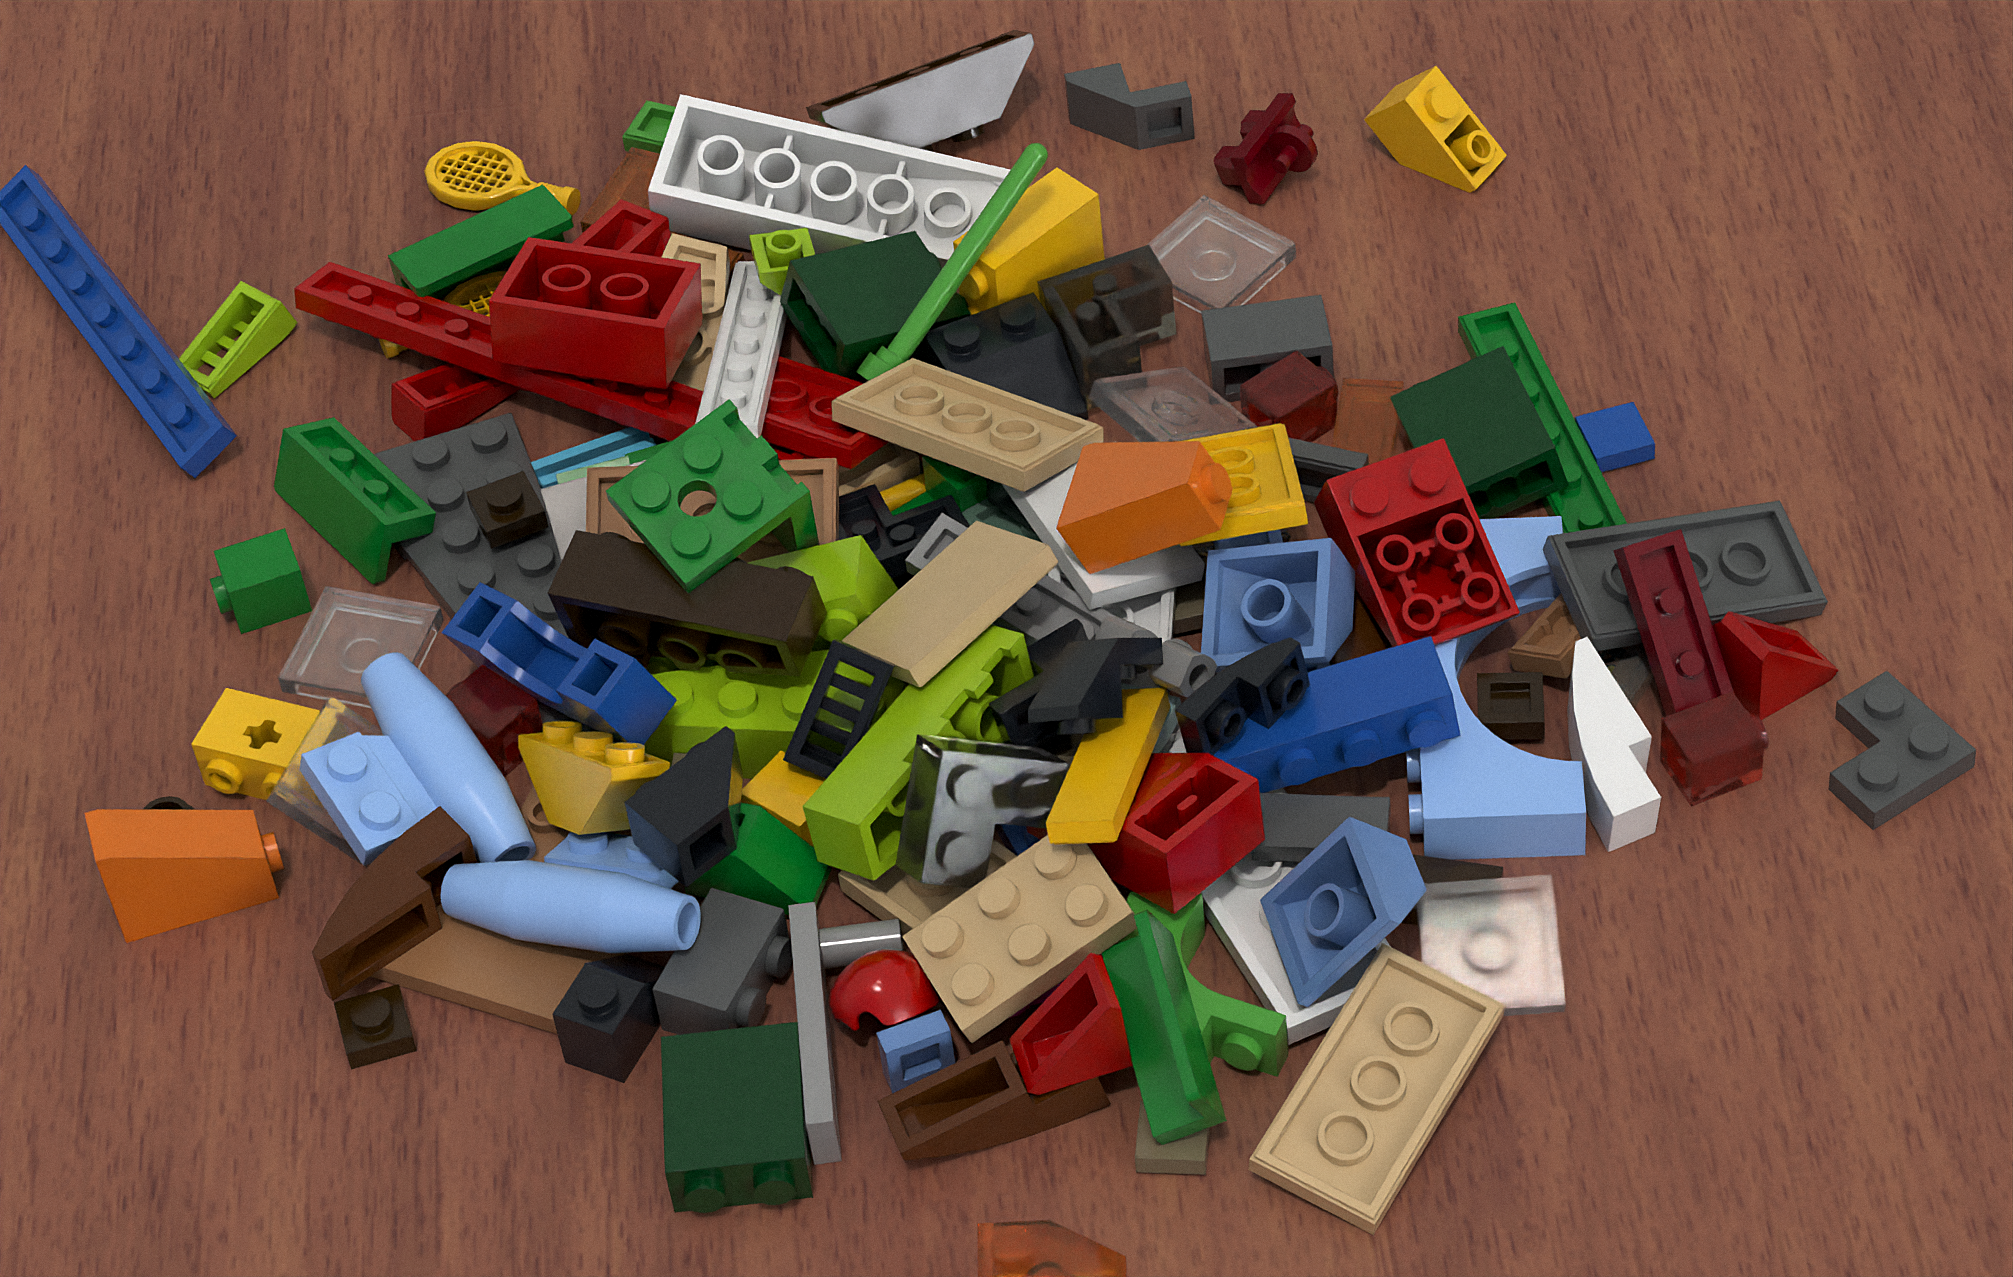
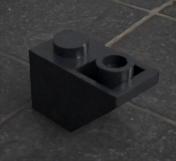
M725 726L705 742L692 747L684 758L656 779L644 783L632 797L624 802L634 845L685 887L689 886L737 849L743 772L735 733Z

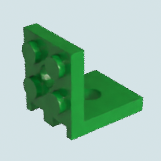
M730 399L606 490L607 498L611 505L687 593H690L769 532L773 533L788 552L819 545L810 490L802 481L796 484L779 464L776 451L762 435L756 438L740 420L738 409ZM694 491L709 492L717 499L714 508L703 516H690L684 513L680 506L683 499Z

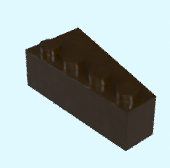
M576 530L547 593L568 638L577 644L588 648L592 641L597 639L634 657L643 667H647L651 657H666L673 661L678 669L700 671L701 666L704 665L706 660H715L728 672L800 677L827 613L814 577L807 575L799 569L788 566L774 569L748 564L746 561L736 557L690 593H687L645 543L631 541L625 536L614 532H604L600 535Z

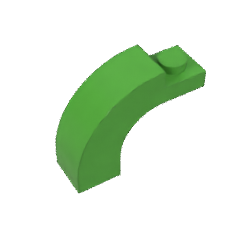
M1131 890L1126 902L1133 912L1137 914L1148 910L1173 934L1210 1063L1215 1056L1224 1059L1238 1069L1246 1071L1255 1069L1278 1077L1288 1057L1286 1015L1214 992L1198 982L1188 970L1189 964L1205 936L1203 894L1200 893L1177 913L1173 914ZM1138 929L1125 936L1118 943L1139 936Z

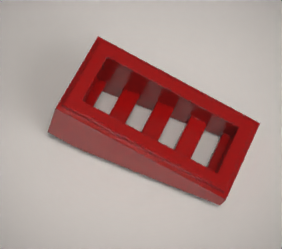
M447 363L392 383L391 416L396 426L413 441H418L462 427L520 389L489 376H486L488 379L483 381L479 378L483 374L473 373L466 368Z

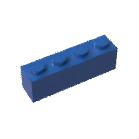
M1429 636L1307 672L1310 686L1306 689L1302 700L1297 706L1286 710L1270 729L1248 718L1244 722L1238 736L1230 743L1224 744L1214 756L1257 778L1260 793H1267L1291 785H1301L1314 778L1355 766H1366L1376 760L1413 749L1431 747L1441 741L1461 736L1453 694L1432 637Z

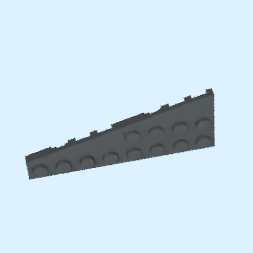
M512 413L374 454L436 512L433 533L395 542L394 546L404 560L408 559L422 576L428 591L451 619L479 582L519 601L542 621L568 638L547 594L559 569L561 560L542 499L541 488ZM524 471L545 510L549 527L491 549L470 510L466 492ZM510 687L515 694L516 702L526 714L530 712L542 729L544 723L551 721L578 722ZM582 724L583 732H598Z

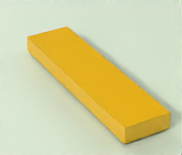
M1167 688L1121 689L1123 718L1096 720L1097 733L1083 735L1046 821L1050 844L1110 843L1117 841L1170 709Z

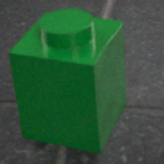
M285 528L213 551L221 575L209 580L220 613L233 611L241 634L312 612L303 577Z

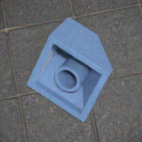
M1332 538L1208 550L1201 653L1211 657L1217 664L1216 672H1221L1248 654L1290 637L1300 642L1305 664L1329 662L1353 630L1355 570Z
M1349 816L1260 899L1298 1004L1309 1007L1391 933L1427 891L1406 839Z

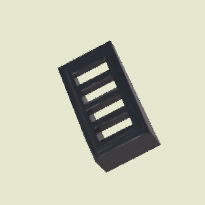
M834 638L783 760L827 779L869 731L896 664ZM840 661L875 676L871 687L837 674L836 671ZM830 686L865 700L862 709H856L827 696ZM821 709L854 722L855 725L852 732L850 733L818 719ZM812 731L845 745L843 754H837L810 742L809 739Z

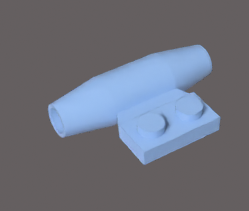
M393 652L373 661L364 670L361 676V684L384 736L361 735L360 732H356L301 754L299 769L362 865L365 866L372 863L406 830L439 806L470 836L476 860L479 863L530 860L535 854L536 845L509 784L453 702L404 654Z
M570 832L561 843L544 856V862L519 860L455 864L446 872L441 886V905L444 912L450 917L516 940L605 953L687 950L694 944L701 922L700 906L696 898L672 890L671 888L679 881L635 846L632 836L602 832L578 835Z

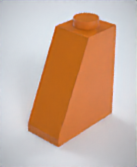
M1200 441L1091 443L1082 447L1056 529L1088 573L1092 574L1221 530L1233 488L1225 468L1213 461Z
M96 809L84 813L95 862L126 943L279 899L273 872L285 869L274 832L261 834L254 810Z

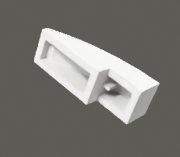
M1585 637L1575 642L1567 707L1569 749L1572 761H1582L1586 810L1605 848L1610 852L1655 833L1661 796L1645 773L1652 736L1588 637Z

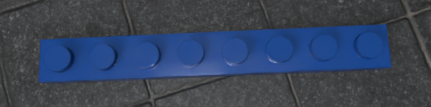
M25 165L0 190L1 226L180 468L196 478L237 436L42 177Z

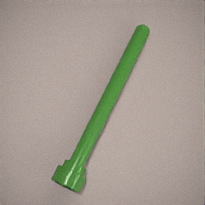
M1031 143L1025 148L888 348L881 346L875 355L869 352L856 371L858 374L869 381L910 359L1047 161L1048 152L1045 146L1040 143Z

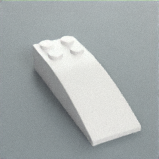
M680 94L648 189L650 211L668 217L670 231L751 250L749 235L770 233L777 230L808 228L815 255L916 231L929 252L937 256L941 268H943L954 252L953 241L969 231L1010 169Z

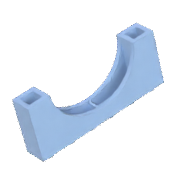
M1562 517L1479 519L1520 611L1518 616L1548 608L1560 595L1561 591L1542 549L1549 535L1563 533ZM1518 616L1435 646L1453 694L1461 736L1441 741L1431 747L1406 751L1407 783H1420L1421 794L1408 795L1410 835L1423 834L1424 856L1464 860L1585 855L1586 805L1582 761L1549 759L1528 753L1506 743L1486 728L1473 714L1458 684L1461 671L1475 647L1497 627Z

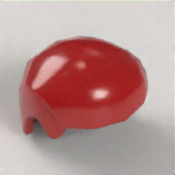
M882 949L865 953L852 961L841 972L830 990L828 1006L836 1022H843L853 1031H857L860 1028L859 1016L863 1012H870L883 1025L891 1026L935 1007L941 1001V997L913 954L907 951Z

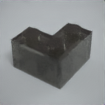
M1150 245L1038 281L1039 301L1059 330L1087 410L1143 392L1140 346L1176 334L1172 281Z
M917 734L895 865L923 884L964 888L974 887L987 876L995 823L1047 829L1046 821L1069 770V763L1039 747Z

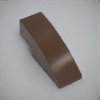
M441 806L406 830L369 865L350 887L327 921L312 951V955L325 994L332 1001L442 929L436 907L441 904V886L446 872L455 864L477 863L470 836Z
M1003 1040L877 1101L904 1161L944 1157L986 1149L1023 1139L1069 1123L1111 1104L1098 1077L1041 1095L1028 1093L1014 1052L1009 1054Z

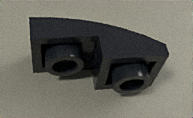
M1289 637L1248 654L1210 678L1176 708L1175 713L1186 752L1209 753L1214 756L1224 744L1230 743L1238 736L1244 722L1248 718L1270 729L1286 710L1297 706L1302 700L1306 689L1310 686L1300 642Z

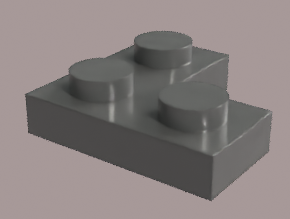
M1888 671L1875 677L1836 703L1835 719L1869 749L1830 772L1828 790L1872 830L1975 766L1976 749Z

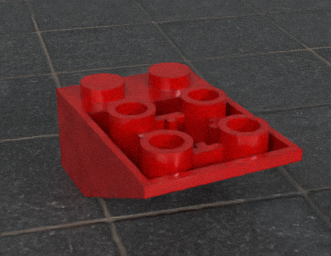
M1444 438L1325 481L1314 501L1315 508L1328 538L1333 539L1355 570V588L1392 647L1429 636L1432 637L1436 646L1519 615L1520 611Z
M1152 753L1117 841L1087 844L1112 880L1175 914L1265 840L1258 779L1209 753ZM1053 804L1026 824L1028 833L1040 840L1048 835L1046 821Z

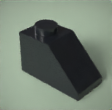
M629 954L585 963L552 1014L565 1063L625 1083L661 1026L652 989L665 967Z

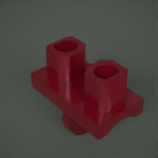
M1278 93L1266 110H1250L1241 121L1240 134L1243 140L1239 146H1222L1214 157V165L1222 184L1225 186H1242L1249 204H1264L1288 171L1298 173L1307 171L1317 159L1318 150L1312 139L1314 132L1311 127L1306 124H1300L1294 110L1296 100L1293 93Z

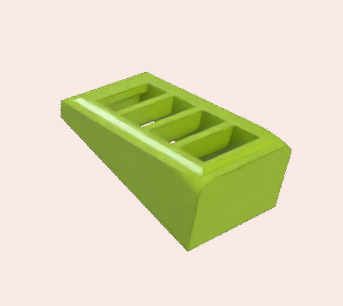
M240 281L179 359L205 394L215 399L283 341L298 323L281 301ZM241 334L237 341H235L234 339ZM221 349L228 351L223 358L216 355ZM205 363L214 367L209 376L197 371V369Z

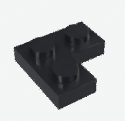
M875 484L839 497V540L861 535L892 580L896 576L907 573L906 558L941 513L967 528L970 525L952 495L894 516Z

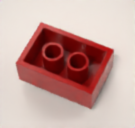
M528 237L489 299L492 362L516 365L525 370L542 369L573 374L582 379L599 378L630 383L639 388L655 387L667 389L703 324L701 263Z

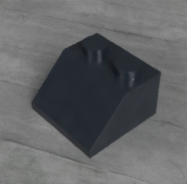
M1034 292L930 330L924 337L928 364L1084 420L1089 419L1086 404L1059 330Z

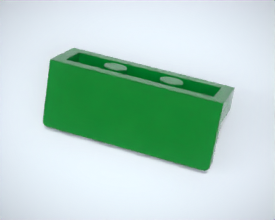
M542 184L388 255L396 285L413 290L418 297L430 296L440 299L447 296L458 285L474 277L499 272L511 266L528 237L563 242L565 241L563 232L572 229L574 224L571 214Z
M334 417L283 429L274 481L275 491L370 583L375 584L385 581L392 543L433 533L436 512Z
M1144 910L1134 914L1139 936L1111 946L1102 953L1121 1007L1131 1060L1153 1138L1161 1145H1164L1227 1120L1173 934L1152 913Z

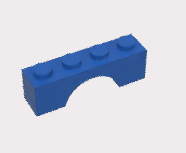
M479 582L441 632L485 674L598 732L613 734V740L619 743L629 742L644 745L677 701L634 657L597 639H594L589 647L585 648L549 626L519 601Z

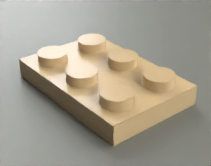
M1047 835L902 937L961 1031L973 1043L1067 978L1090 953L1100 955L1136 930L1137 926L1134 919L1135 913L1088 844L1054 845V843L1050 844Z

